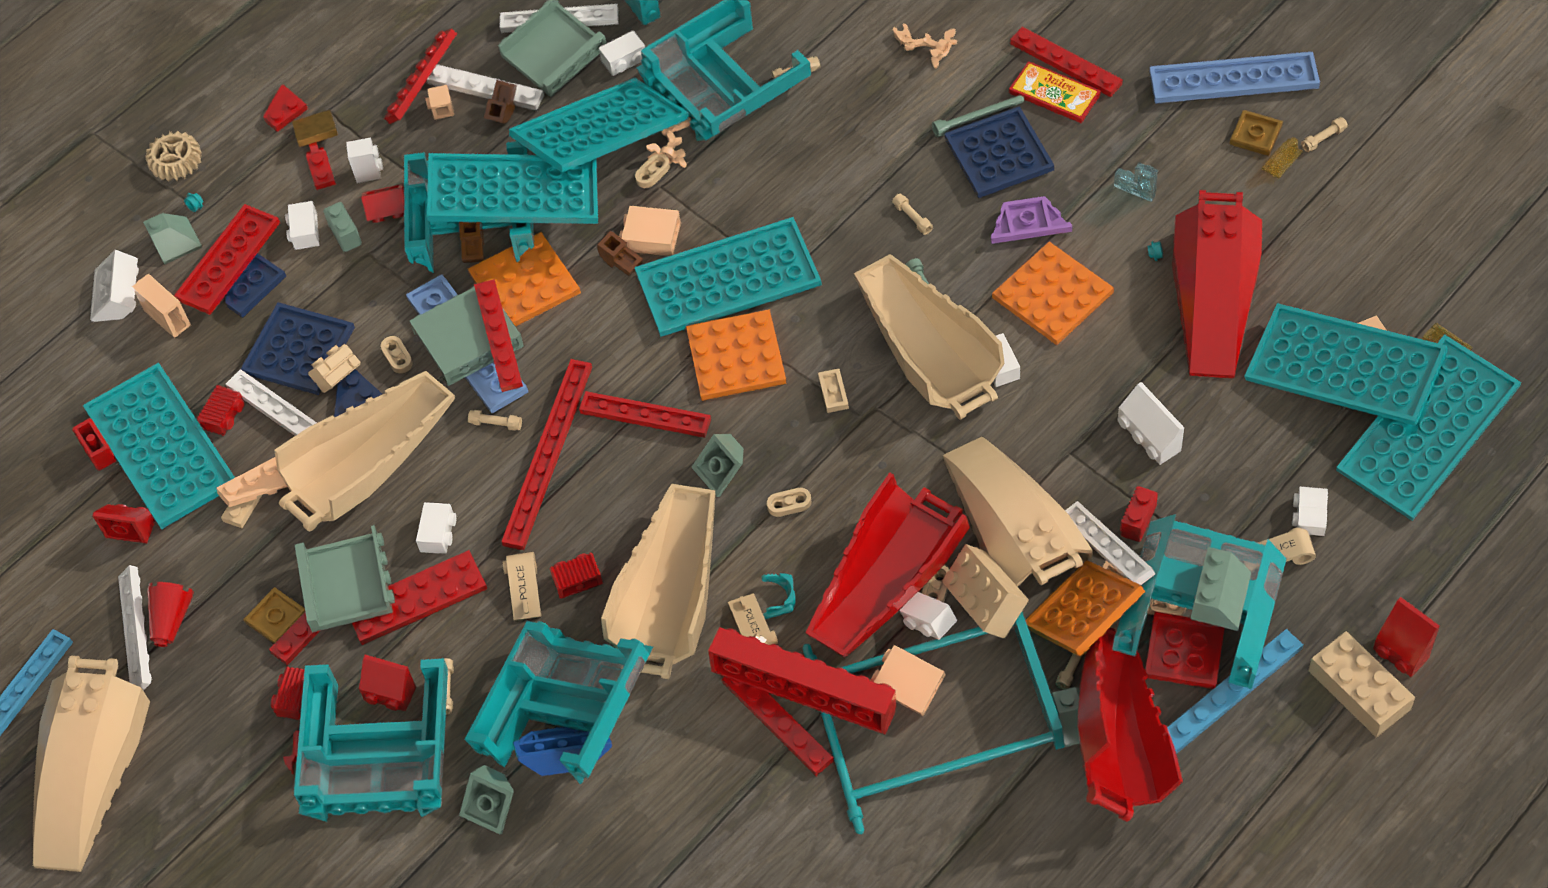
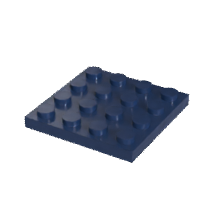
M1020 106L944 133L948 146L978 198L1054 171L1055 165Z
M277 302L241 370L255 378L319 395L321 389L308 375V372L313 369L311 364L320 357L326 359L328 357L326 352L335 345L339 348L346 344L355 328L354 324Z

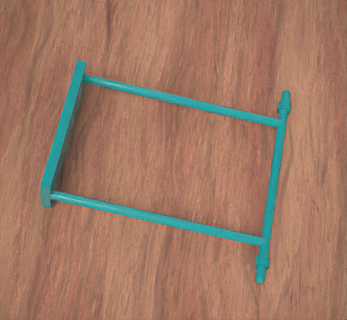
M1023 612L1020 613L1013 626L1049 729L1048 733L853 790L832 716L821 712L848 805V818L853 823L857 834L864 832L862 810L861 807H858L856 799L1052 741L1055 750L1065 747L1063 728ZM975 627L941 637L940 640H931L904 648L903 650L912 655H917L988 633L984 632L980 627ZM804 644L802 649L805 658L813 661L817 659V656L813 654L811 645ZM884 655L840 668L853 674L883 665L885 663L882 661Z

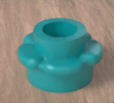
M197 193L187 194V197L184 199L186 206L193 212H196L198 209L201 210L203 207L201 196Z
M1152 241L1151 245H1148L1149 257L1154 258L1155 261L1163 258L1161 241Z

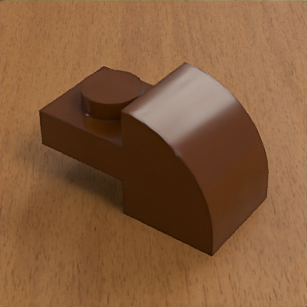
M496 80L492 99H488L484 118L502 123L510 120L516 106L513 105L517 89L516 84Z
M459 222L463 263L484 261L483 245L485 244L482 222Z
M610 230L597 244V250L601 258L611 268L615 266L630 276L635 271L634 267L640 266L643 258L626 247L627 242Z

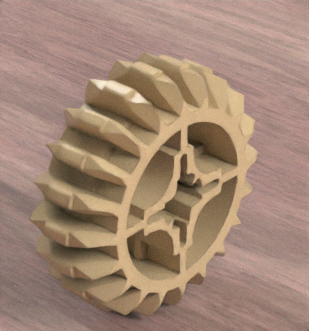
M179 131L175 134L169 132V135L165 136L162 134V138H155V143H150V148L147 149L146 161L149 170L156 177L159 176L161 180L166 178L169 182L173 178L178 181L179 177L186 178V174H192V169H198V164L201 163V150L198 142H196L192 135L189 136L186 132L181 134Z

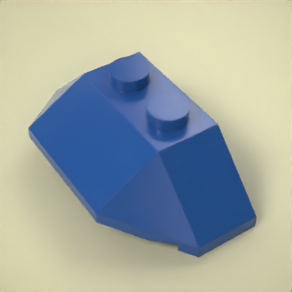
M568 727L532 731L520 740L513 742V747L518 761L539 775L565 773L569 771L560 761L563 752L579 755L590 732ZM610 737L608 738L598 760L610 748H612V742L610 740Z

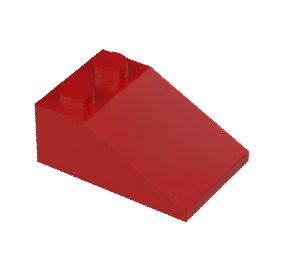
M1400 597L1377 635L1373 649L1381 658L1393 663L1398 671L1412 677L1429 659L1440 625Z

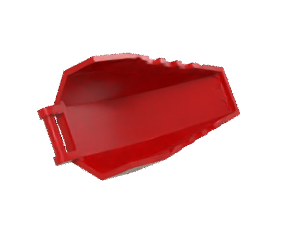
M1199 190L1198 204L1175 215L1172 270L1190 376L1235 377L1262 254V219L1242 206L1243 192L1230 194ZM1205 201L1235 202V205L1205 204Z
M889 472L865 507L855 527L853 537L848 547L845 548L844 556L838 568L836 567L834 577L829 587L826 588L823 600L818 605L806 634L842 657L848 656L894 616L945 565L970 528L967 517L962 514L963 509L958 506L954 507L936 497L925 487L914 500L897 485L894 474ZM926 501L948 513V517L945 518L924 506L923 503Z
M1109 627L1086 651L1078 699V735L1088 787L1087 802L1093 805L1098 804L1117 814L1120 819L1128 822L1134 814L1133 806L1160 803L1183 780L1167 726L1161 724L1159 719L1161 710L1158 706H1154L1152 700L1155 694L1153 689L1148 688L1145 682L1148 676L1143 668L1139 652L1137 650L1136 656L1112 650L1117 630Z

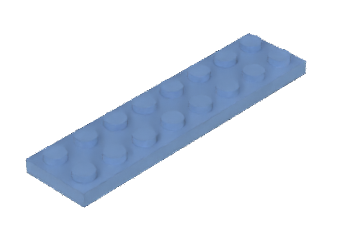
M1313 52L1151 66L1149 69L1155 103L1318 89L1320 86Z
M441 274L406 294V297L418 315L452 299L457 293ZM494 362L465 377L491 414L528 393V388L523 381V387L502 392Z

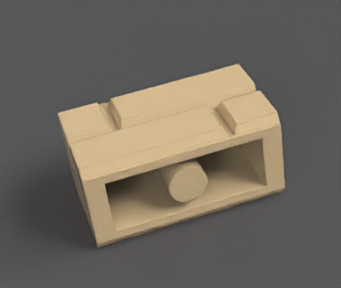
M346 344L339 348L335 345L326 352L328 355L326 359L320 357L311 364L313 369L308 372V375L324 393L361 363Z

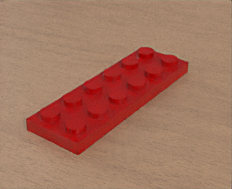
M244 204L175 293L174 297L183 304L211 315L280 224L279 218Z
M470 550L389 585L388 588L393 591L395 603L391 604L393 612L352 622V625L361 645H364L485 591L487 586Z

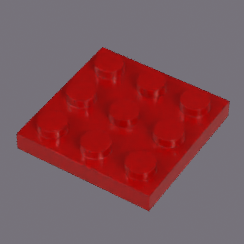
M1155 612L1145 669L1147 678L1210 689L1216 688L1224 627L1190 619L1191 617Z

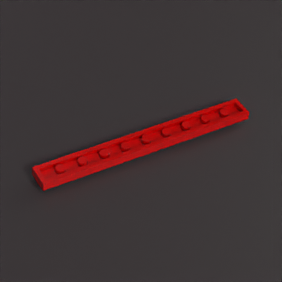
M573 359L569 362L501 541L505 547L519 550L525 549L591 373L592 364L589 362Z

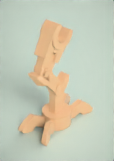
M903 24V31H898L896 27L893 28L894 37L900 44L905 45V50H913L915 47L920 46L933 48V50H930V53L932 55V65L935 69L939 65V60L948 54L951 45L957 44V40H951V37H954L956 33L955 29L946 31L944 39H940L937 42L932 40L927 33L925 38L912 39L906 24Z
M690 117L679 124L662 130V134L669 140L667 146L661 149L656 143L646 146L648 151H655L648 157V160L655 154H664L668 157L669 163H680V166L684 168L687 166L683 158L685 157L684 150H674L675 146L682 143V137L675 138L673 132L690 126Z

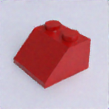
M404 184L363 192L361 198L367 221L372 220L373 223L384 221V217L392 216L393 219L404 216Z
M107 504L94 511L92 515L105 538L145 544L148 542L155 523L148 509L144 507L132 508L123 504Z
M365 655L359 684V691L364 701L372 705L377 703L385 705L393 711L398 709L406 711L416 690V685L408 666Z

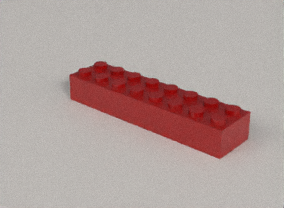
M719 627L708 650L711 672L885 735L896 712V690L890 685L872 682L865 676L850 674L840 667L833 668L827 666L821 660L815 659L813 661L805 658L798 652L791 653L785 651L776 644L769 645L763 643L756 637L743 636L730 628L724 629Z

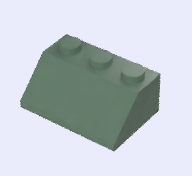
M1208 547L1190 619L1238 631L1251 571L1232 552Z

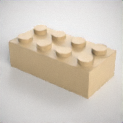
M967 544L958 554L942 581L984 632L1001 638L1006 637L1029 601L986 551Z
M1347 631L1311 659L1309 672L1376 738L1412 708L1415 696Z

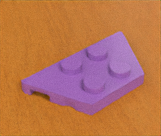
M1045 196L1003 202L1000 216H998L995 230L991 235V243L1072 232V224L1070 222L1067 223L1061 217L1059 210L1054 208Z

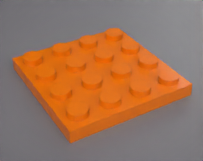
M542 232L534 235V247L525 251L520 256L518 262H516L512 246L468 268V273L475 284L495 279L502 308L515 327L581 293L579 286Z
M1048 242L992 293V298L1055 345H1058L1114 293V287L1054 244Z
M770 309L686 326L702 401L787 384Z
M1086 560L1025 621L1028 629L1033 633L1081 656L1138 600L1145 590L1140 584Z

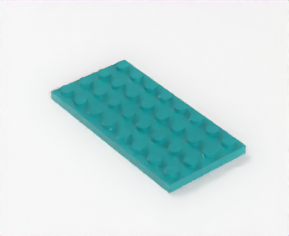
M633 78L509 129V136L560 172H565L668 127L679 124L688 119V112L637 78Z
M428 153L427 221L598 224L596 158L568 171L560 172L537 155Z
M794 217L634 267L660 337L684 330L689 325L709 322L822 285L821 278Z
M1277 303L1246 371L1245 379L1250 382L1416 426L1448 348L1446 345Z
M1445 334L1438 344L1446 345L1448 351L1417 425L1378 416L1336 467V471L1412 521L1521 386L1520 381Z
M159 363L83 405L161 529L218 497L217 487L235 478Z

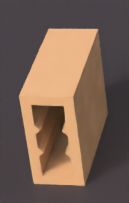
M630 206L628 214L624 215V230L620 231L619 237L626 241V247L635 253L672 256L681 224L679 211Z
M147 274L132 286L143 310L174 338L191 326L180 301L151 275Z
M894 645L892 650L888 649L884 654L882 661L885 663L881 670L877 669L871 681L890 685L896 690V702L924 716L946 674L944 671Z

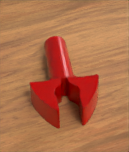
M299 731L293 733V753L289 757H283L287 768L292 774H294L293 766L297 762ZM302 760L301 773H304L310 763Z

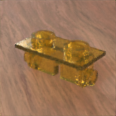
M1294 137L1287 139L1265 163L1262 170L1280 179L1303 152L1298 148V140Z

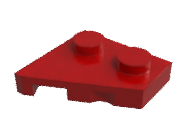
M282 84L263 118L269 126L278 132L307 111L308 107L306 103Z

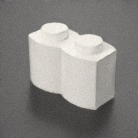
M1299 487V492L1294 493L1293 507H1297V513L1293 512L1292 526L1307 530L1309 535H1325L1328 489Z

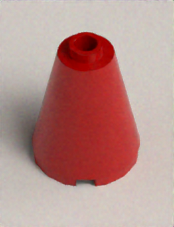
M157 582V586L149 583L147 593L150 640L154 642L155 646L167 647L168 644L173 643L193 598L194 591L190 588L188 592L184 591L183 585Z

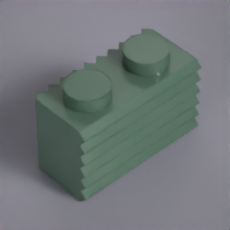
M338 202L323 210L328 225L343 252H347L362 244L358 230L342 202Z

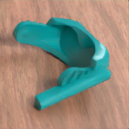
M784 573L779 575H762L763 582L779 584L784 588L788 597L784 605L768 607L766 609L767 612L762 613L765 620L792 612L796 601L792 575Z

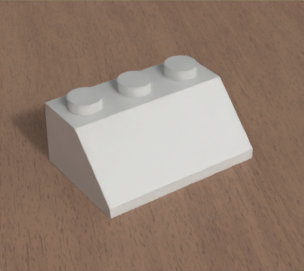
M114 250L95 269L91 321L124 319L129 313L134 311L136 301H134L135 292L132 286L136 284V276L139 271L137 267L138 258Z
M1140 382L1119 407L1118 422L1123 429H1127L1132 434L1137 444H1141L1146 449L1148 456L1153 460L1155 459L1161 465L1181 452L1184 427L1147 387Z

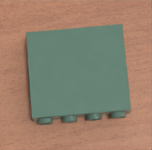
M547 0L537 12L530 15L527 21L519 25L510 36L504 38L498 47L501 56L551 97L600 53L599 47L606 44L605 35L600 31L595 34L563 8L558 0Z
M474 286L470 290L456 295L443 304L437 305L433 309L410 320L414 335H418L442 372L444 381L448 386L494 362ZM503 309L513 350L516 351L524 347L521 334Z
M374 525L371 526V534L306 549L304 543L295 544L306 618L312 632L393 612L391 604L395 603L393 591L388 588V584H391V577L389 571H385L384 565H388L385 551H381V546H384L382 533H377Z

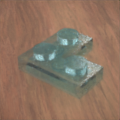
M1138 163L1135 167V174L1118 168L1115 173L1114 187L1152 202L1156 196L1158 170L1142 163Z

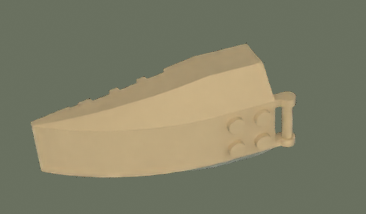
M891 254L854 273L860 290L906 378L930 405L950 408L954 411L956 417L961 420L974 409L989 401L993 402L998 399L997 393L990 385L1005 364L1002 342L977 316L963 306L956 305L948 295H942L936 290L934 285L931 283L927 284L921 279L920 275L912 272L909 267ZM981 392L985 393L982 396L972 400L971 402L963 406L960 405L961 403L978 395Z
M424 371L401 382L396 387L385 390L383 395L374 399L370 397L366 399L364 404L354 408L351 406L346 409L345 413L335 418L331 416L308 427L274 450L277 470L291 491L281 498L279 505L285 510L288 509L303 523V527L309 532L313 531L322 521H335L367 499L389 478L442 417L455 399V395L427 371ZM298 500L313 515L307 516L294 502Z
M980 437L943 455L951 479L956 486L958 496L963 503L965 513L968 515L972 525V530L979 542L980 549L986 551L1017 587L1032 573L1038 583L1043 585L1048 582V579L1072 567L1078 568L1082 566L1086 560L1092 562L1093 550L1069 514L1024 470L988 440ZM1065 557H1068L1067 560H1065V561H1063V562H1061V563H1059V564H1057V565H1055V566H1053V567H1051V568H1049V569H1047V570H1045V571L1041 570L1042 568H1044V567H1046V566H1048V565H1050V564H1052V563H1054V562H1056V561H1059V560H1061V559H1063V558H1065Z
M671 484L659 504V509L652 516L647 530H644L641 541L637 547H634L628 563H625L613 584L601 618L604 640L618 648L617 645L621 638L628 640L632 638L637 639L644 645L653 646L647 659L648 661L664 663L663 667L644 664L638 672L660 675L661 678L669 679L673 664L695 653L706 618L715 490Z
M70 656L67 672L52 680L40 720L37 744L33 809V866L35 868L81 872L93 846V840L102 826L103 816L111 806L112 796L115 790L119 788L122 774L125 768H128L139 744L150 701L141 687L115 677L118 669L117 659L93 660L80 659L79 656ZM79 668L106 670L105 675L78 673Z

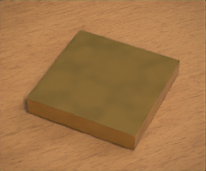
M331 110L292 121L299 147L338 135Z
M1243 110L1229 145L1270 156L1283 121Z
M274 587L243 620L247 625L275 644L302 616L305 608Z

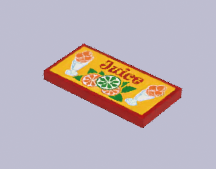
M1029 61L1009 88V94L1014 96L1021 95L1028 102L1079 123L1083 122L1101 95V91Z

